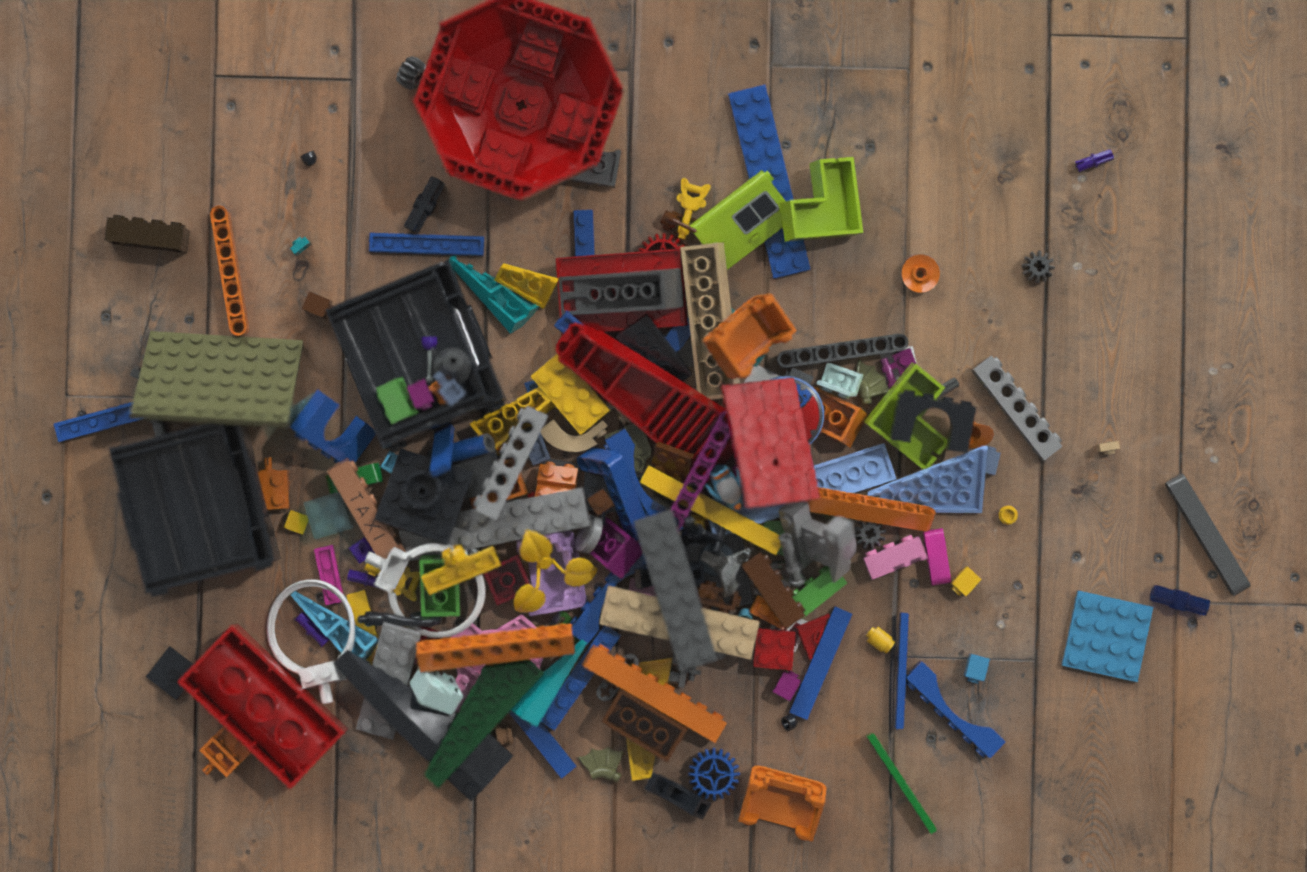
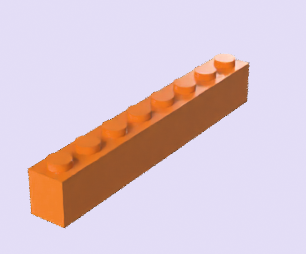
M594 644L592 645L582 662L584 667L716 743L727 724L722 720L724 716L716 711L713 713L706 711L707 706L700 702H697V704L691 702V697L683 692L680 695L674 692L675 688L666 682L664 685L657 682L659 678L651 673L648 675L641 672L642 668L634 663L631 666L626 664V659L618 654L615 657L608 653L610 649L601 644L598 647Z

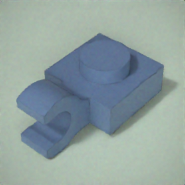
M439 371L433 375L435 380L442 386L438 392L450 406L466 394L453 378L447 381Z

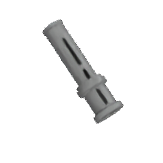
M783 533L780 535L779 541L787 563L785 569L790 576L789 583L792 586H800L806 581V576L802 573V563L797 559L791 534Z

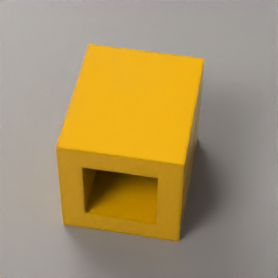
M965 566L951 581L950 584L953 586L951 589L958 596H967L982 579L968 566Z

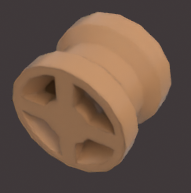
M511 725L503 729L500 727L496 728L497 740L502 745L506 743L514 744Z

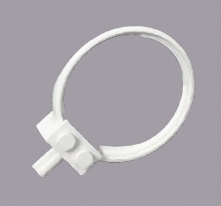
M428 543L407 552L394 547L387 559L369 552L365 562L381 570L374 585L387 591L389 603L395 615L405 617L398 606L396 593L392 592L393 589L395 590L410 558L428 551H444L449 547L453 551V545ZM483 575L475 576L478 586L476 606L469 618L461 625L443 632L427 631L419 627H406L421 632L422 636L431 638H446L467 629L477 619L484 604L485 583Z
M302 580L285 588L273 602L267 619V639L271 651L281 665L291 672L300 675L303 689L319 687L322 704L332 703L333 698L330 684L347 680V678L335 666L334 661L304 668L286 657L276 640L275 620L280 606L294 591L310 586L331 591L345 606L350 623L348 641L340 654L341 656L347 649L352 652L354 646V615L349 602L336 587L321 580Z

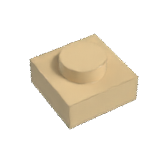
M1119 441L1097 445L1098 452H1103L1104 455L1114 454L1115 449H1120Z

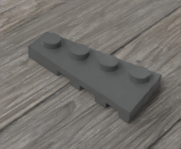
M621 150L614 152L603 151L598 166L567 181L615 188Z

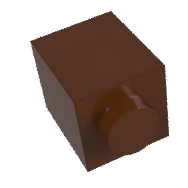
M309 291L302 309L325 319L328 316L326 309H330L333 305H331V300Z
M604 489L587 499L598 517L614 507Z

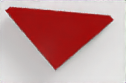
M829 613L796 626L809 660L813 658L830 617Z

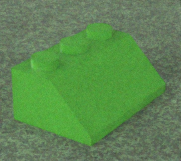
M421 555L419 560L421 617L460 616L459 583L429 595L421 579L422 575L445 566L442 555Z

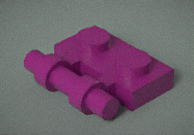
M910 348L893 354L894 363L889 364L887 357L880 360L881 370L886 374L889 382V389L897 381L893 374V369L897 368L901 376L911 362L916 363Z

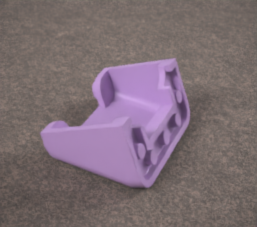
M572 531L542 535L552 544L551 558H554L564 570H566V565L570 560L579 558L578 551L575 548V535ZM523 539L516 540V550L519 555L520 545ZM528 562L531 583L535 588L537 562ZM551 564L548 569L541 568L540 587L538 590L544 592L546 601L539 610L529 612V615L533 616L584 606L586 603L584 585L574 587L566 584L564 581L565 574L561 573L554 564Z

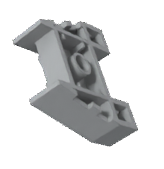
M804 501L789 502L779 509L781 525L785 533L791 534L796 556L802 563V569L814 560L829 566L833 583L850 570L851 561L849 557L853 552L851 545L855 540L853 523L837 516L827 525L811 519L809 505Z

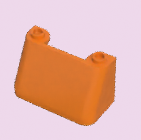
M753 766L738 822L750 826L756 824L758 819L795 828V834L800 840L813 842L825 804L826 786L816 780L764 766Z

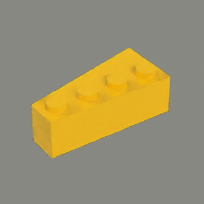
M538 387L517 398L516 401L505 404L499 410L488 413L480 420L469 423V425L478 435L488 433L492 436L497 456H499L503 444H508L511 439L508 434L512 426L517 427L520 421L517 419L521 408L526 409L529 406L546 415L555 405ZM523 423L521 429L532 425L530 423Z

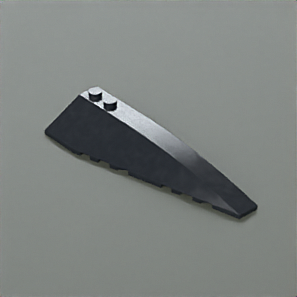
M347 649L334 662L335 666L381 716L417 752L431 763L457 714L453 713L450 715L419 704L411 686L409 687L402 683L400 679L386 674L381 668L372 666L367 660ZM489 734L447 780L466 798L472 801L509 762L513 754L494 736Z

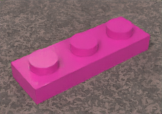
M334 545L315 548L314 552L320 580L333 585L344 595ZM322 588L325 605L341 602L334 593Z

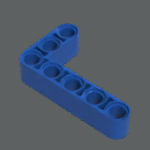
M593 447L577 457L578 466L585 472L603 475L624 532L635 541H638L639 537L634 521L646 516L623 456L617 451Z

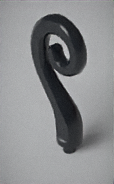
M366 611L364 615L358 616V622L365 623L366 627L383 626L384 622L397 626L430 627L439 625L442 622V617H421V611L409 614V617L387 612Z

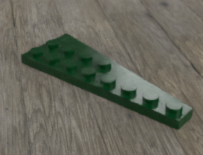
M529 659L486 664L424 776L439 789L540 680L544 672Z

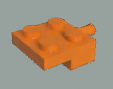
M272 457L264 458V469L259 471L258 475L267 510L290 509L289 470L272 469Z
M223 726L199 750L209 760V763L202 771L205 772L208 769L205 773L208 776L214 768H217L225 777H228L252 752Z

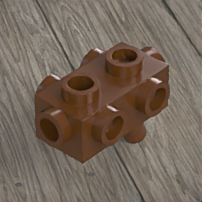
M706 580L705 584L700 583V587L696 586L702 608L711 609V606L719 607L718 611L729 614L730 610L735 611V607L739 608L741 596H738V591H735V587L724 585L723 588L716 587L715 582ZM725 595L730 596L728 603L723 601Z

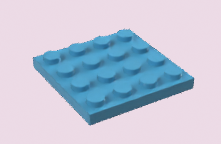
M1077 590L1061 665L1138 682L1153 607Z

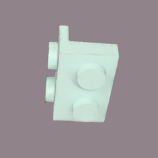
M827 362L822 379L817 380L816 384L822 386L821 389L832 393L834 390L839 392L838 396L849 399L850 396L857 397L863 374Z

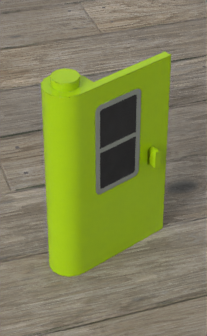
M763 170L758 172L689 225L697 230L694 234L702 244L724 243L727 270L783 228L780 203L786 202V200L772 183L774 178L768 170L766 172Z

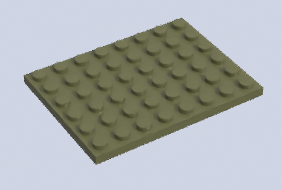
M150 331L130 411L131 418L288 427L304 346L303 340Z

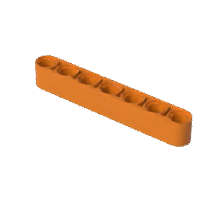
M217 205L211 209L210 217L229 329L233 335L244 337L249 332V323L231 217L225 207ZM223 210L225 213L224 218L217 220L216 213ZM222 229H227V237L221 239L219 232ZM225 248L231 249L229 257H223L222 251ZM228 267L234 268L232 276H226L225 274ZM236 285L237 293L230 295L228 292L229 288ZM235 304H239L241 307L240 312L237 314L232 313V307ZM238 323H242L244 326L243 331L240 333L235 331V326Z
M818 487L820 499L804 500V502L808 503L810 512L920 531H929L931 529L936 514L933 508L925 505Z

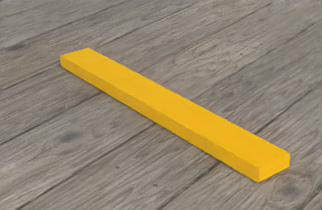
M648 466L640 480L642 485L674 502L684 485L651 466ZM687 486V489H688L690 492H695V491H696V490H694V489H692V488H690V487ZM701 493L697 496L691 511L776 556L781 547L780 535ZM684 499L678 502V504L685 508L689 507V503Z

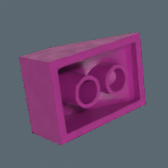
M606 517L600 539L590 554L622 579L635 561L641 557L643 550L637 541Z

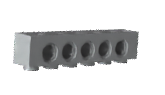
M989 356L971 371L1040 460L1045 461L1063 447L1060 444L1062 442L1061 438L1049 430L1048 427L1050 425L1044 417L1040 418L1036 413L1038 412L1036 406L1032 402L1028 403L1024 398L1026 397L1025 392L1020 387L1017 388L1013 382L1015 380L1009 372L1005 373L1003 371L1001 361L997 357ZM991 372L999 374L998 382H993L990 379ZM1003 387L1010 388L1011 395L1009 397L1002 395ZM1015 402H1020L1023 405V410L1020 413L1014 410ZM1027 417H1031L1035 421L1032 428H1029L1025 423ZM1040 432L1046 435L1044 443L1039 442L1037 439V435Z
M529 406L526 409L521 408L517 419L520 421L517 427L512 426L508 434L511 439L508 444H503L499 452L502 454L500 461L495 460L490 470L494 473L491 479L486 478L482 486L485 491L482 496H477L473 504L476 507V512L494 521L497 520L548 417L547 415ZM523 423H530L532 425L530 433L522 431L521 426ZM515 440L523 442L524 447L522 450L517 451L513 448ZM508 457L515 460V466L512 468H507L504 465V460ZM504 475L506 477V484L498 485L495 481L496 476ZM495 492L498 500L495 503H490L487 500L488 493Z

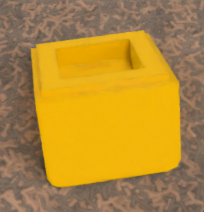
M290 510L284 528L304 535L310 516Z

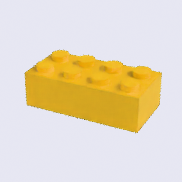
M556 354L530 377L577 432L582 435L610 410L581 377L557 360L559 356Z

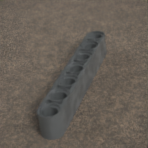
M892 334L784 350L777 356V364L783 369L896 353L905 350L909 341L904 334ZM896 338L903 339L904 346L902 348L895 346L894 340ZM876 341H883L885 349L882 351L877 350L875 347ZM859 343L866 346V352L863 354L856 350V346ZM838 347H846L847 355L840 356L837 352ZM820 349L828 351L829 356L827 359L819 357L818 352ZM807 352L810 356L809 361H801L799 354ZM784 354L789 355L791 358V362L788 365H784L780 361V357Z
M1181 473L1165 483L1167 490L1229 592L1236 596L1251 587L1250 582L1186 477Z

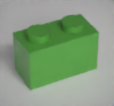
M403 378L394 379L376 388L378 392L377 397L384 405L385 415L392 424L402 422L419 413L415 408Z

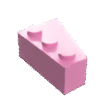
M908 535L901 538V543L895 545L894 542L884 545V549L877 552L874 549L866 552V557L862 559L870 579L873 580L900 568L907 567L917 561L927 559L928 557L920 538Z

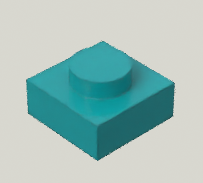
M299 237L292 242L293 246L290 249L298 256L312 244L306 237Z

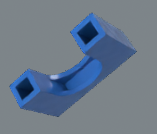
M317 390L291 425V428L296 432L295 436L303 442L307 439L309 441L307 444L315 450L318 448L322 449L320 453L328 459L331 456L334 457L333 461L336 464L347 457L350 462L354 460L356 463L376 435L374 428L356 416L340 437L334 440H325L324 430L326 424L340 405Z

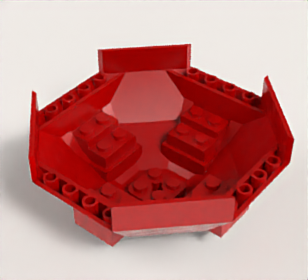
M487 0L438 23L440 29L416 96L412 99L449 176L520 201H525L598 166L624 89L588 14L587 17H583L537 0ZM524 102L527 108L519 111L517 104Z

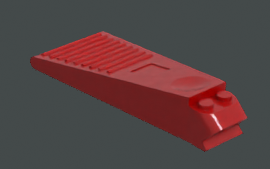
M572 323L556 343L555 350L559 356L557 360L581 377L653 441L694 454L691 472L725 408L603 331H597L587 325ZM726 414V415L723 416V420H724L725 423L728 424V419H727V414ZM717 431L714 433V437L717 441H722L725 439V435L722 431ZM731 434L714 466L717 464L724 465L734 453ZM708 448L705 450V455L708 458H713L716 456V452L714 449ZM699 465L696 467V472L699 475H704L707 473V469L705 466ZM710 474L704 484H706L709 480L711 481Z

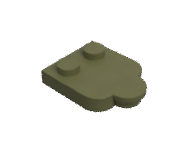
M631 423L604 435L606 439L625 428L635 445V472L644 470L646 459L651 455V446L645 433L640 428Z

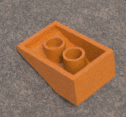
M813 386L824 406V422L820 433L851 448L868 414L860 407Z

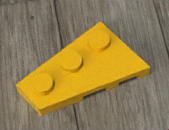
M503 263L494 281L544 309L559 279Z

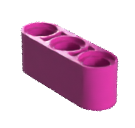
M943 528L923 531L931 585L951 583Z

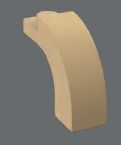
M553 419L540 432L544 439L555 448L575 453L595 447L597 443L593 438L597 437L599 439L607 433L605 429L608 426L602 420L587 433L573 436L565 433Z

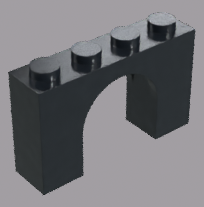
M904 389L903 392L898 391L889 436L892 440L910 443L917 416L926 409L937 408L946 412L950 419V430L946 448L952 451L968 453L976 407L972 405L971 401L961 400L959 403L953 402V398L945 396L937 399L934 398L933 394L923 393L920 396L915 395V391Z

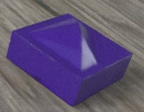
M365 537L348 548L359 564L366 560L369 552L375 554Z

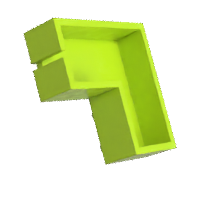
M854 157L819 159L809 163L814 198L789 200L780 203L785 242L851 237L862 234L863 225Z
M911 362L865 419L864 423L923 470L931 467L937 459L931 453L935 452L940 455L946 448L948 439L921 418L928 410L926 409L917 416L914 422L910 443L892 440L889 436L898 391L903 392L904 389L915 391V395L922 396L923 393L933 394L934 398H937L945 387L916 363Z

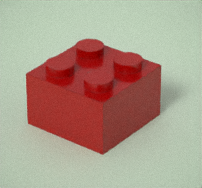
M758 628L755 639L753 667L792 670L796 632Z

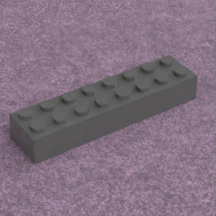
M672 510L635 520L636 531L679 670H687L718 660Z

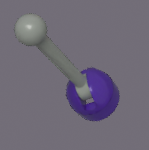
M422 337V346L428 351V377L426 382L431 384L434 381L432 377V350L437 346V337Z

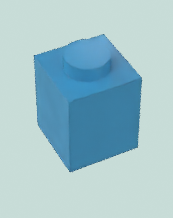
M969 653L963 676L968 677L967 681L977 684L979 680L984 681L990 659Z

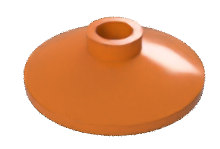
M918 254L910 257L904 263L901 275L907 288L917 293H924L936 286L939 281L940 270L933 258ZM917 271L923 272L922 278L917 277Z

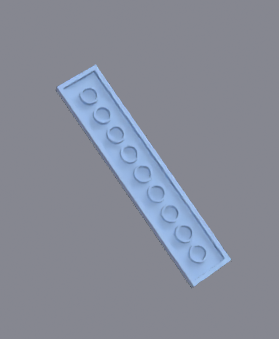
M885 443L814 465L818 487L843 492L857 493L897 479ZM712 498L714 501L729 508L725 502ZM744 501L743 508L735 512L757 524H762L766 521L780 518L779 509L786 503L748 508ZM708 520L711 532L717 535L718 527L721 526ZM726 530L725 535L731 534L732 532Z

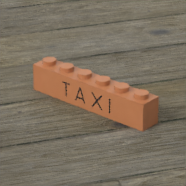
M347 457L329 467L328 474L375 554L387 559L394 547L406 552L403 544L397 543L395 539L397 534L393 527H388V525L374 520L378 511L376 506L378 502L373 493H368L366 488L369 486L364 477L360 478L357 471L359 469L354 460L350 462Z

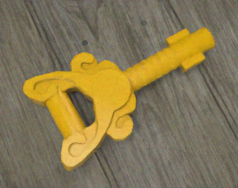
M686 178L681 179L682 194L677 195V201L685 209L683 223L689 225L692 211H698L699 208L706 206L704 198L709 193L711 185L706 184L700 187L689 184ZM687 191L700 194V196L691 197L687 194ZM679 226L677 233H679L678 238L685 240L686 235H689V230Z
M368 563L365 564L364 570L368 571L367 574L379 576L380 569ZM406 566L393 592L396 595L403 593L409 600L416 602L417 596L415 591L420 581V572H410V568ZM412 577L409 588L406 590L405 581Z

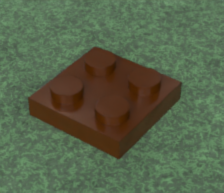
M658 442L655 447L651 467L684 484L689 476L694 454Z

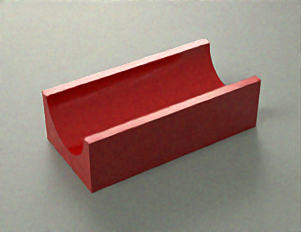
M238 623L231 625L178 681L187 692L290 790L348 730L310 691L303 689L302 684Z

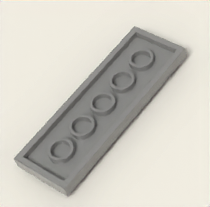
M384 622L372 666L381 668L386 674L400 679L402 683L408 686L417 652V642L420 640L421 632ZM364 698L356 729L393 740L396 730Z

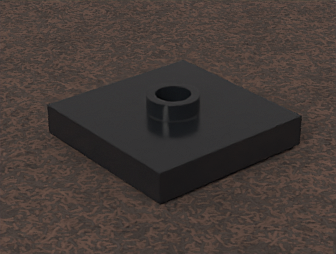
M169 646L146 677L175 700H178L185 690L178 681L194 664Z

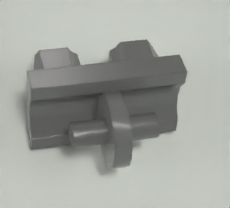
M673 654L672 664L678 665L675 654ZM696 667L683 670L681 673L670 671L669 682L684 688L686 674L689 673V681H694L695 674L701 675V671L696 670Z

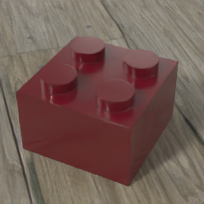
M519 555L500 562L501 566L484 572L497 605L514 599L517 591L522 586L531 585Z

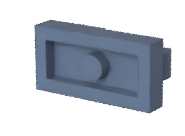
M532 426L522 429V431L524 433H530L532 431ZM541 432L529 453L532 465L551 459Z

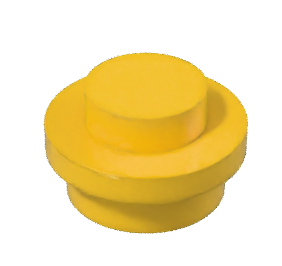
M1008 505L999 510L998 517L1003 524L1010 525L1017 520L1018 513L1013 506Z

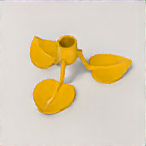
M525 530L520 545V555L525 561L537 562L536 587L534 588L532 585L527 584L517 591L514 598L516 612H534L544 605L546 601L543 591L538 590L540 587L541 568L548 569L551 564H554L561 573L565 574L564 581L566 584L578 587L587 584L594 578L598 571L597 567L587 559L574 558L567 563L566 570H564L550 556L552 552L551 542L539 533Z

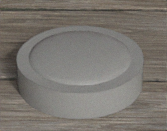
M589 515L591 526L579 528L575 538L576 550L585 554H589L596 547L602 533V520L593 515Z

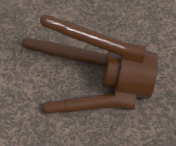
M666 210L660 221V224L664 225L663 229L676 239H679L678 234L671 227L675 229L679 225L694 233L697 232L696 229L679 221V218L683 219L684 215L675 211L670 212ZM691 217L690 219L691 222H695L697 220L693 217ZM679 239L680 243L684 244L685 247L690 246L685 240Z

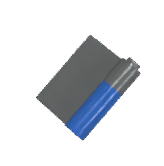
M488 433L453 443L451 465L474 472L465 500L483 495L485 489L482 486L486 478L491 479L494 472L490 470L495 460L499 461L494 440ZM433 449L428 450L426 457L432 458ZM496 476V483L501 486L504 485L503 476Z

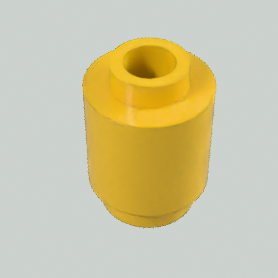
M879 626L876 628L872 627L866 634V637H868L867 642L885 654L888 653L895 643L892 640L893 637Z

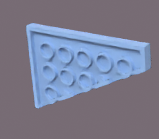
M987 446L976 448L968 453L961 454L867 492V496L925 505L933 508L936 513H982Z

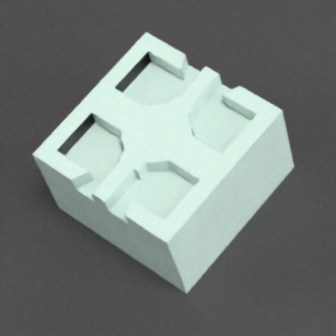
M418 668L410 681L419 704L450 715L454 713L464 697L454 677L444 672L441 675L438 670L434 671V673L432 671L420 672Z

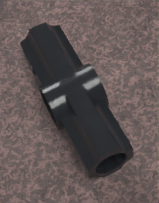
M431 176L423 192L416 198L412 207L413 210L406 220L404 227L419 234L425 221L435 210L437 200L446 183Z

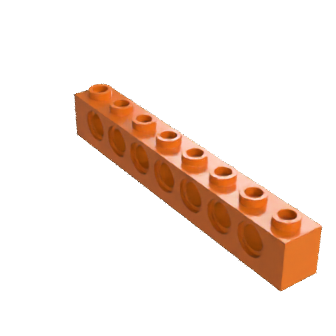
M571 624L417 642V659L420 672L575 654Z

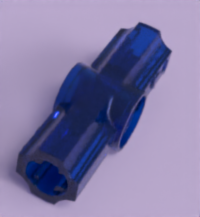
M1153 585L1150 592V601L1168 605L1169 608L1189 611L1206 616L1210 607V600L1190 595L1191 593Z

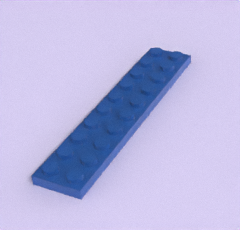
M766 85L728 93L748 178L751 179L761 170L764 172L768 170L774 178L772 183L786 201L794 200ZM781 228L764 241L773 279L811 270L804 240L785 242L784 231Z

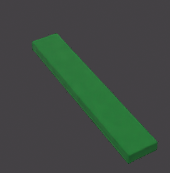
M873 732L867 734L866 737L931 834L936 832L937 828Z

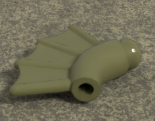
M861 360L857 361L855 372L863 374L858 391L859 398L862 400V405H870L872 397L885 395L889 391L886 385V377L880 375L874 365L868 366Z
M610 747L603 750L591 749L589 754L582 757L579 756L578 760L589 771L593 780L605 778L617 783L622 776L621 773L617 772V768L624 751H614Z

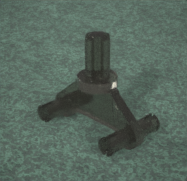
M745 548V550L726 557H718L708 551H703L700 560L714 567V571L718 573L723 587L721 592L723 597L726 598L736 592L739 584L734 579L740 565L749 560L752 553L750 548Z

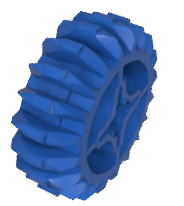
M712 748V754H709L708 749H705V756L700 752L698 753L699 761L696 758L692 759L696 766L689 765V768L694 770V772H688V776H694L693 779L689 780V783L693 784L696 782L692 789L695 791L700 788L698 795L701 796L705 792V799L709 798V794H712L713 800H716V794H719L720 799H723V792L728 796L730 795L729 787L732 790L736 789L732 782L739 783V780L734 778V776H740V772H734V769L739 768V765L735 764L732 766L735 758L733 757L728 760L729 752L722 756L723 749L719 750V754H716L715 748ZM711 759L709 769L698 771L704 761ZM717 759L724 761L730 771L720 770L717 767ZM713 764H715L716 772L720 773L719 776H716L714 784L712 776L708 775L709 772H712ZM698 777L708 778L711 781V789L704 787ZM729 777L726 785L717 789L718 780Z

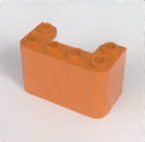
M772 293L762 294L746 301L705 336L702 342L728 379H745L752 373V365L756 363V359L759 356L770 351L769 347L773 344L780 342L784 344L793 338L792 335L797 330Z

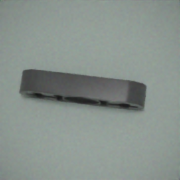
M627 654L623 657L625 659L634 658V664L639 665V660L634 654ZM604 679L597 688V697L602 701H608L616 694L620 687L617 686L615 690L611 687L609 690L610 696L605 695L602 697L600 689H606L609 685L606 683L607 680Z

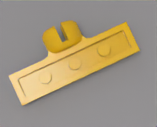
M454 545L453 551H451L450 547L442 552L445 566L421 576L428 594L431 595L501 566L493 546L473 555H467L461 545Z

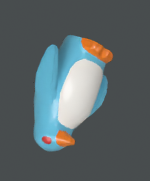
M717 464L710 472L714 490L707 484L706 488L714 498L725 502L731 510L739 511L743 508L744 501L742 499V486L738 468H736L737 477H735L727 465Z

